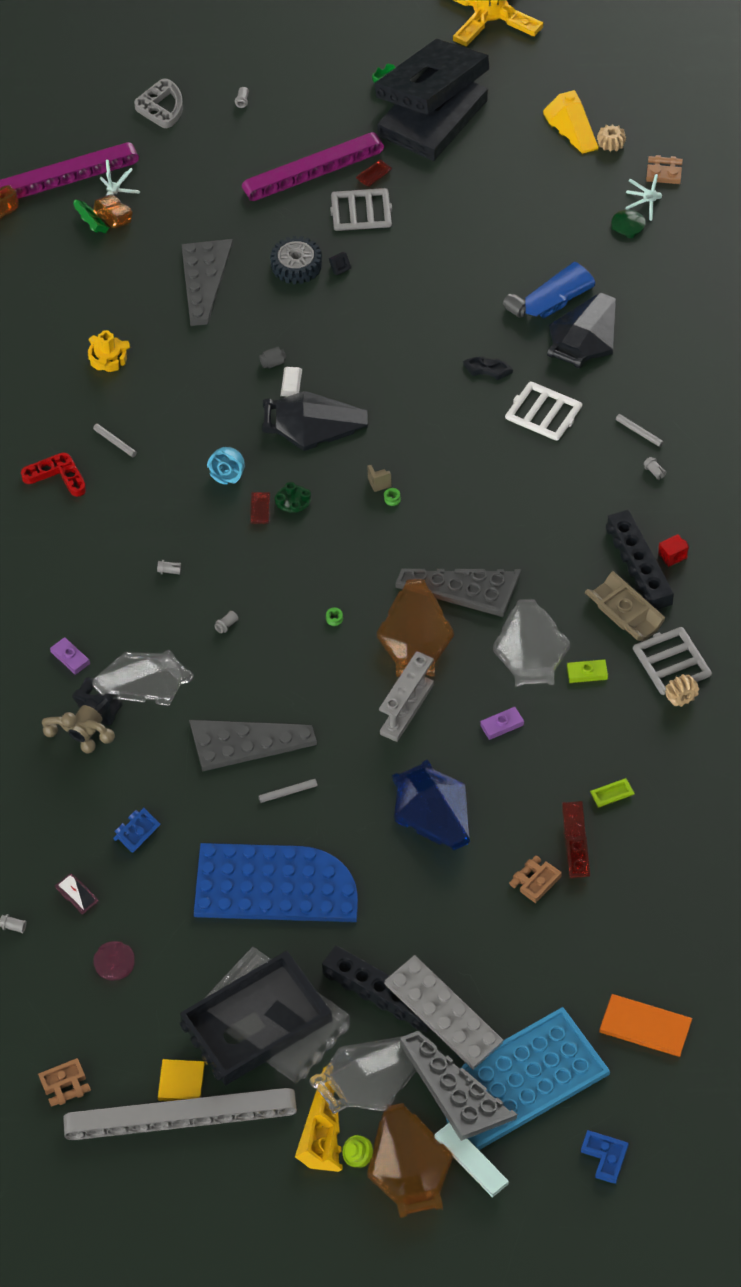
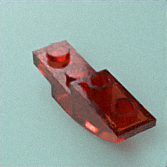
M582 801L563 802V829L569 877H590Z

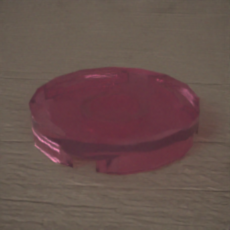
M111 941L101 945L94 955V967L97 973L107 980H120L127 977L135 965V957L131 947L119 941Z

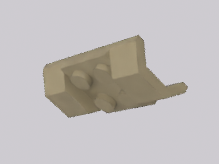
M614 571L609 574L606 581L594 590L587 589L585 591V594L598 604L600 610L621 629L629 632L636 640L645 641L659 630L665 620V617Z

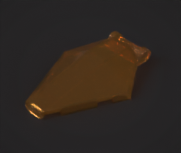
M410 579L406 581L402 591H399L389 609L385 622H382L377 631V638L396 663V677L401 676L416 651L434 658L425 675L435 676V663L454 637L452 627L444 618L441 607L423 579Z
M403 1103L386 1106L382 1120L379 1123L374 1143V1152L367 1171L368 1178L397 1204L400 1218L406 1217V1214L423 1210L443 1209L440 1191L453 1160L452 1153L434 1138V1134L415 1114H412Z

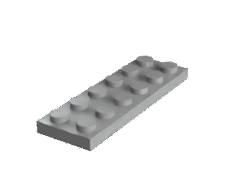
M417 956L411 957L385 980L384 984L473 1070L503 1044L504 1040Z

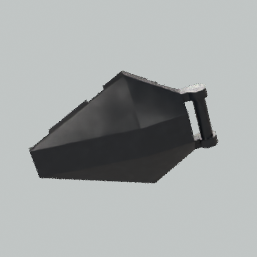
M598 293L549 324L553 345L549 348L547 356L564 360L580 369L584 362L591 358L613 354L616 298Z
M302 391L280 400H272L270 398L263 400L264 423L262 424V431L264 433H278L303 451L317 447L318 443L324 441L329 443L352 435L355 430L364 427L368 428L367 410L307 391ZM271 409H276V424L271 423Z

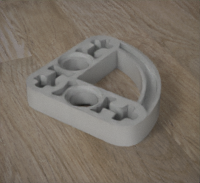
M169 79L159 80L134 101L135 110L162 128L172 127L180 118L183 110L182 94L176 84ZM170 93L176 101L171 113L158 105ZM152 94L158 95L157 97H150ZM158 111L156 114H151L150 112Z

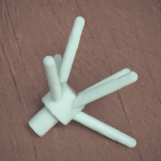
M106 160L108 182L103 177H100V180L107 186L106 190L108 192L105 199L111 201L113 195L117 194V192L139 194V190L120 188L121 183L133 169L130 168L126 171L118 182L115 183L111 180L109 160Z
M658 174L654 176L651 190L629 179L630 183L643 190L644 193L627 190L626 193L643 196L644 199L626 206V210L647 201L649 202V220L652 221L653 202L662 197V194L655 190Z

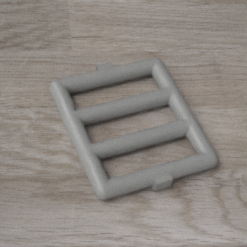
M387 188L336 191L331 193L332 207H330L331 216H333L335 231L389 228L392 226V203H390ZM382 195L385 221H374L372 196ZM355 197H365L368 222L357 223ZM338 198H348L350 223L340 224Z
M678 627L663 634L660 632L653 634V638L633 646L635 654L661 695L666 694V687L660 678L698 664L702 672L691 676L696 682L712 675L708 665L683 627ZM676 636H680L684 642L649 657H646L643 649ZM686 650H689L693 656L690 659L657 672L651 665Z

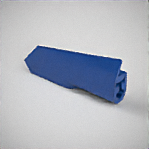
M573 262L525 297V313L533 316L540 315L542 318L548 317L562 309L568 300L595 287L593 276L579 263Z

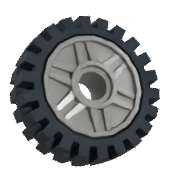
M293 236V239L286 237V241L282 239L280 244L276 243L275 247L272 248L270 255L272 272L281 281L285 280L286 283L292 281V284H296L299 281L302 284L304 280L309 282L310 277L314 279L320 273L322 268L321 249L315 241L312 240L310 242V238L304 240V236H300L299 239H297V236Z

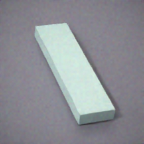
M450 1123L435 1133L436 1140L492 1198L509 1184V1181L468 1139L462 1141L459 1139Z

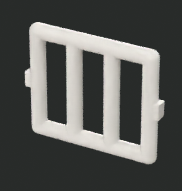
M531 381L526 385L521 394L516 395L513 399L514 404L506 413L505 418L558 441L568 426L571 427L573 425L575 416L582 408V403ZM532 390L541 393L524 419L515 416V413ZM548 396L557 400L540 425L530 422ZM564 403L573 406L556 432L546 429Z

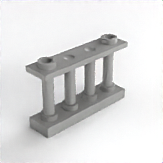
M416 651L379 708V711L389 715L380 729V735L398 742L434 686V680L425 677L434 658Z

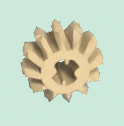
M612 124L611 126L605 125L604 128H600L597 140L599 147H603L604 151L609 150L611 153L612 150L618 151L619 148H623L626 136L624 129H620L619 125L615 127Z
M682 674L680 677H675L674 680L669 681L670 684L665 686L666 697L674 706L679 705L682 707L686 703L689 704L690 701L695 700L694 697L699 695L698 684L690 675L685 676Z

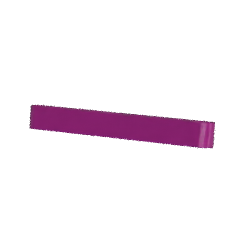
M371 132L251 177L243 182L242 189L251 201H256L377 155L383 151L384 144L376 133Z
M127 142L1 179L0 203H6L106 173V160H109L110 171L135 164L139 160V156L133 144Z

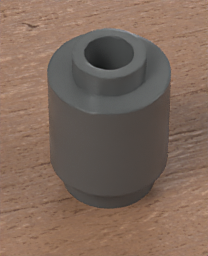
M508 294L505 297L503 306H505L506 310L519 318L527 315L525 313L524 299L516 294Z
M278 346L262 352L259 355V359L263 369L267 367L269 369L283 364L286 354L284 349H280Z

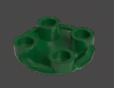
M634 210L619 211L614 214L611 220L612 230L625 235L627 238H634L645 227V218Z
M288 482L275 495V503L283 511L289 513L299 512L306 509L311 503V491L296 485L294 482Z

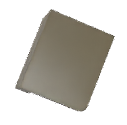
M372 465L367 466L368 480L374 492L392 487L390 471L383 469L374 472Z

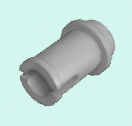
M239 88L238 96L235 98L237 107L244 108L248 104V88Z
M649 457L644 461L645 469L649 470L657 480L662 479L666 475V471L657 463L656 458Z
M163 559L158 561L157 572H161L162 575L163 573L180 575L181 563L164 562Z
M229 611L221 620L218 619L214 627L219 633H226L228 628L239 618L234 611Z
M6 914L0 918V927H2V930L10 929L24 933L26 921L12 918L9 914Z

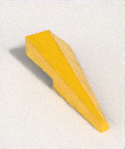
M328 1065L323 1068L295 1158L311 1169L339 1172L343 1169V1165L339 1164L341 1146L337 1142V1134L340 1133L338 1104L334 1102L336 1085L332 1081V1073L335 1072V1068Z

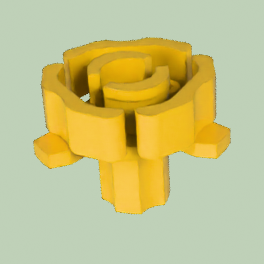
M108 330L102 331V333L98 334V337L93 335L89 338L91 345L88 349V359L93 368L107 372L119 370L118 355L120 353V365L124 366L126 364V350L130 348L129 341H121L116 337L114 338L113 333H110Z

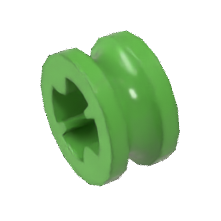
M396 488L387 489L384 492L385 503L389 506L398 505L401 501L400 491Z
M330 608L326 612L327 623L331 626L340 625L343 622L342 611L339 608ZM331 615H333V616L338 615V619H336V618L331 619Z

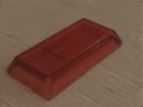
M378 160L356 176V179L369 187L390 172L392 168L382 160Z
M252 492L251 523H269L270 492Z

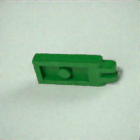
M74 200L75 209L81 215V219L90 225L91 230L96 233H106L109 227L84 201Z

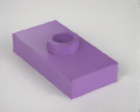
M65 637L50 648L51 653L75 675L90 664L89 659Z
M516 707L480 721V726L489 740L524 725V720Z

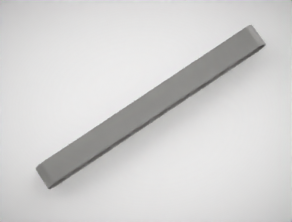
M290 1088L71 1112L63 1117L64 1137L68 1140H80L290 1116L297 1112L295 1091Z

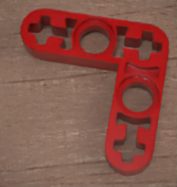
M59 453L28 465L21 470L22 481L26 484H33L60 473L71 495L79 497L86 492L85 482L71 456L67 453ZM44 466L51 467L48 471L42 470ZM69 472L75 473L73 477L66 476ZM75 482H76L77 486L79 487V489H77L76 487H74V483H75Z

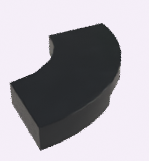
M473 357L463 361V365L472 376L485 374L500 380L513 373V369L507 363L496 358L493 360L485 357Z

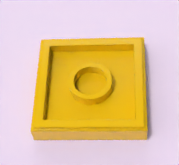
M163 1059L158 1101L201 1098L205 1062Z

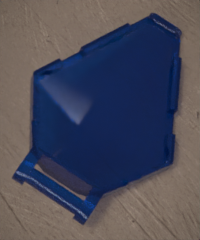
M428 760L422 761L421 765L403 773L392 775V780L398 788L394 813L395 822L405 827L411 826L416 829L418 834L439 845L443 843L451 847L452 850L459 849L470 843L467 792L464 783L434 770Z

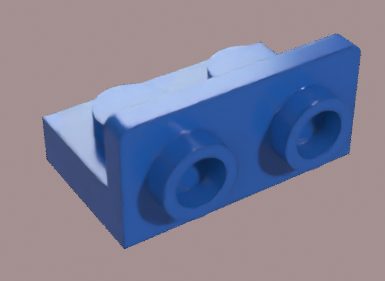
M145 808L140 812L135 810L128 817L130 822L127 825L122 823L114 831L117 835L113 839L115 841L119 839L132 853L161 825Z

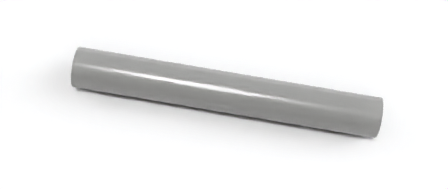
M621 414L617 415L616 421L658 447L662 446L663 441Z
M99 424L94 425L93 429L131 457L136 456L137 452Z
M312 779L259 795L260 803L316 787L317 781Z

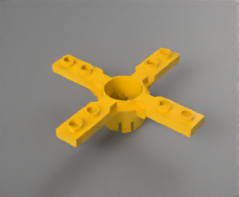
M453 0L464 6L474 7V14L453 35V41L466 47L485 28L487 21L502 19L506 21L507 25L534 37L543 28V22L515 10L509 5L507 0Z

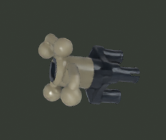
M85 678L81 687L72 695V698L80 708L76 715L67 712L62 717L44 718L42 720L44 735L50 738L54 737L58 733L56 724H59L74 740L81 742L80 747L84 753H92L95 750V742L90 738L96 730L100 732L101 742L105 744L111 743L115 738L113 730L106 728L102 724L112 725L115 715L123 706L119 699L113 698L121 688L120 683L114 686L117 681L110 680L103 692L97 695H90L96 686V682L92 678Z

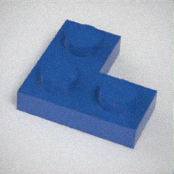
M587 1130L581 1153L600 1158L595 1178L616 1184L629 1143Z

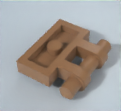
M656 155V157L649 156L648 163H655V165L648 164L646 181L653 182L655 174H658L657 182L680 184L682 167H675V165L682 166L683 159L676 158V156H671V158L661 157V155Z
M535 856L532 860L529 859L525 863V867L520 872L517 871L509 882L513 888L523 884L520 887V892L535 903L562 877V872L547 861L542 866L538 865L541 862L538 856ZM530 872H534L530 878L527 877Z
M78 1058L38 1074L46 1095L53 1092L56 1095L48 1099L51 1107L57 1104L63 1105L67 1100L74 1097H83L84 1093L91 1091L88 1083L81 1086L79 1084L86 1077ZM70 1085L73 1086L74 1089L62 1093L61 1089Z

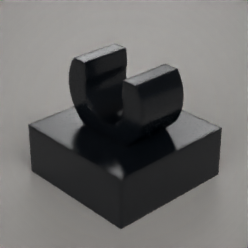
M343 251L329 258L335 275L351 269L346 252Z

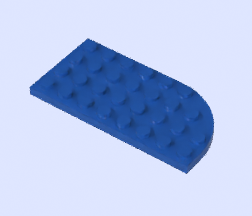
M200 843L194 917L357 922L358 894L355 881L347 867L331 854L304 846Z

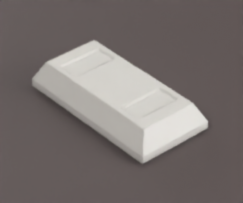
M284 368L280 396L288 397L299 393L302 375L301 368Z

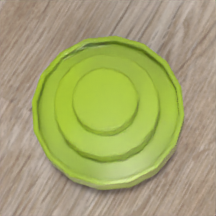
M358 1135L350 1137L343 1146V1159L351 1167L361 1168L366 1166L373 1155V1147L370 1140Z

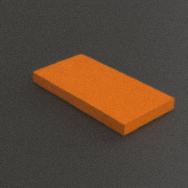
M612 994L599 1033L680 1057L692 1018Z

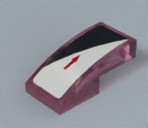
M71 873L55 885L67 901L70 900L82 915L99 901Z

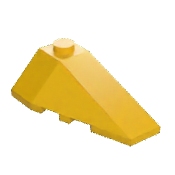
M573 90L559 94L543 110L549 125L555 126L562 136L565 135L570 140V143L582 154L598 150L597 142L576 91Z

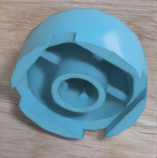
M222 447L210 456L207 468L209 467L211 471L209 474L217 482L222 484H228L227 482L236 483L243 474L245 462L241 453L236 449Z

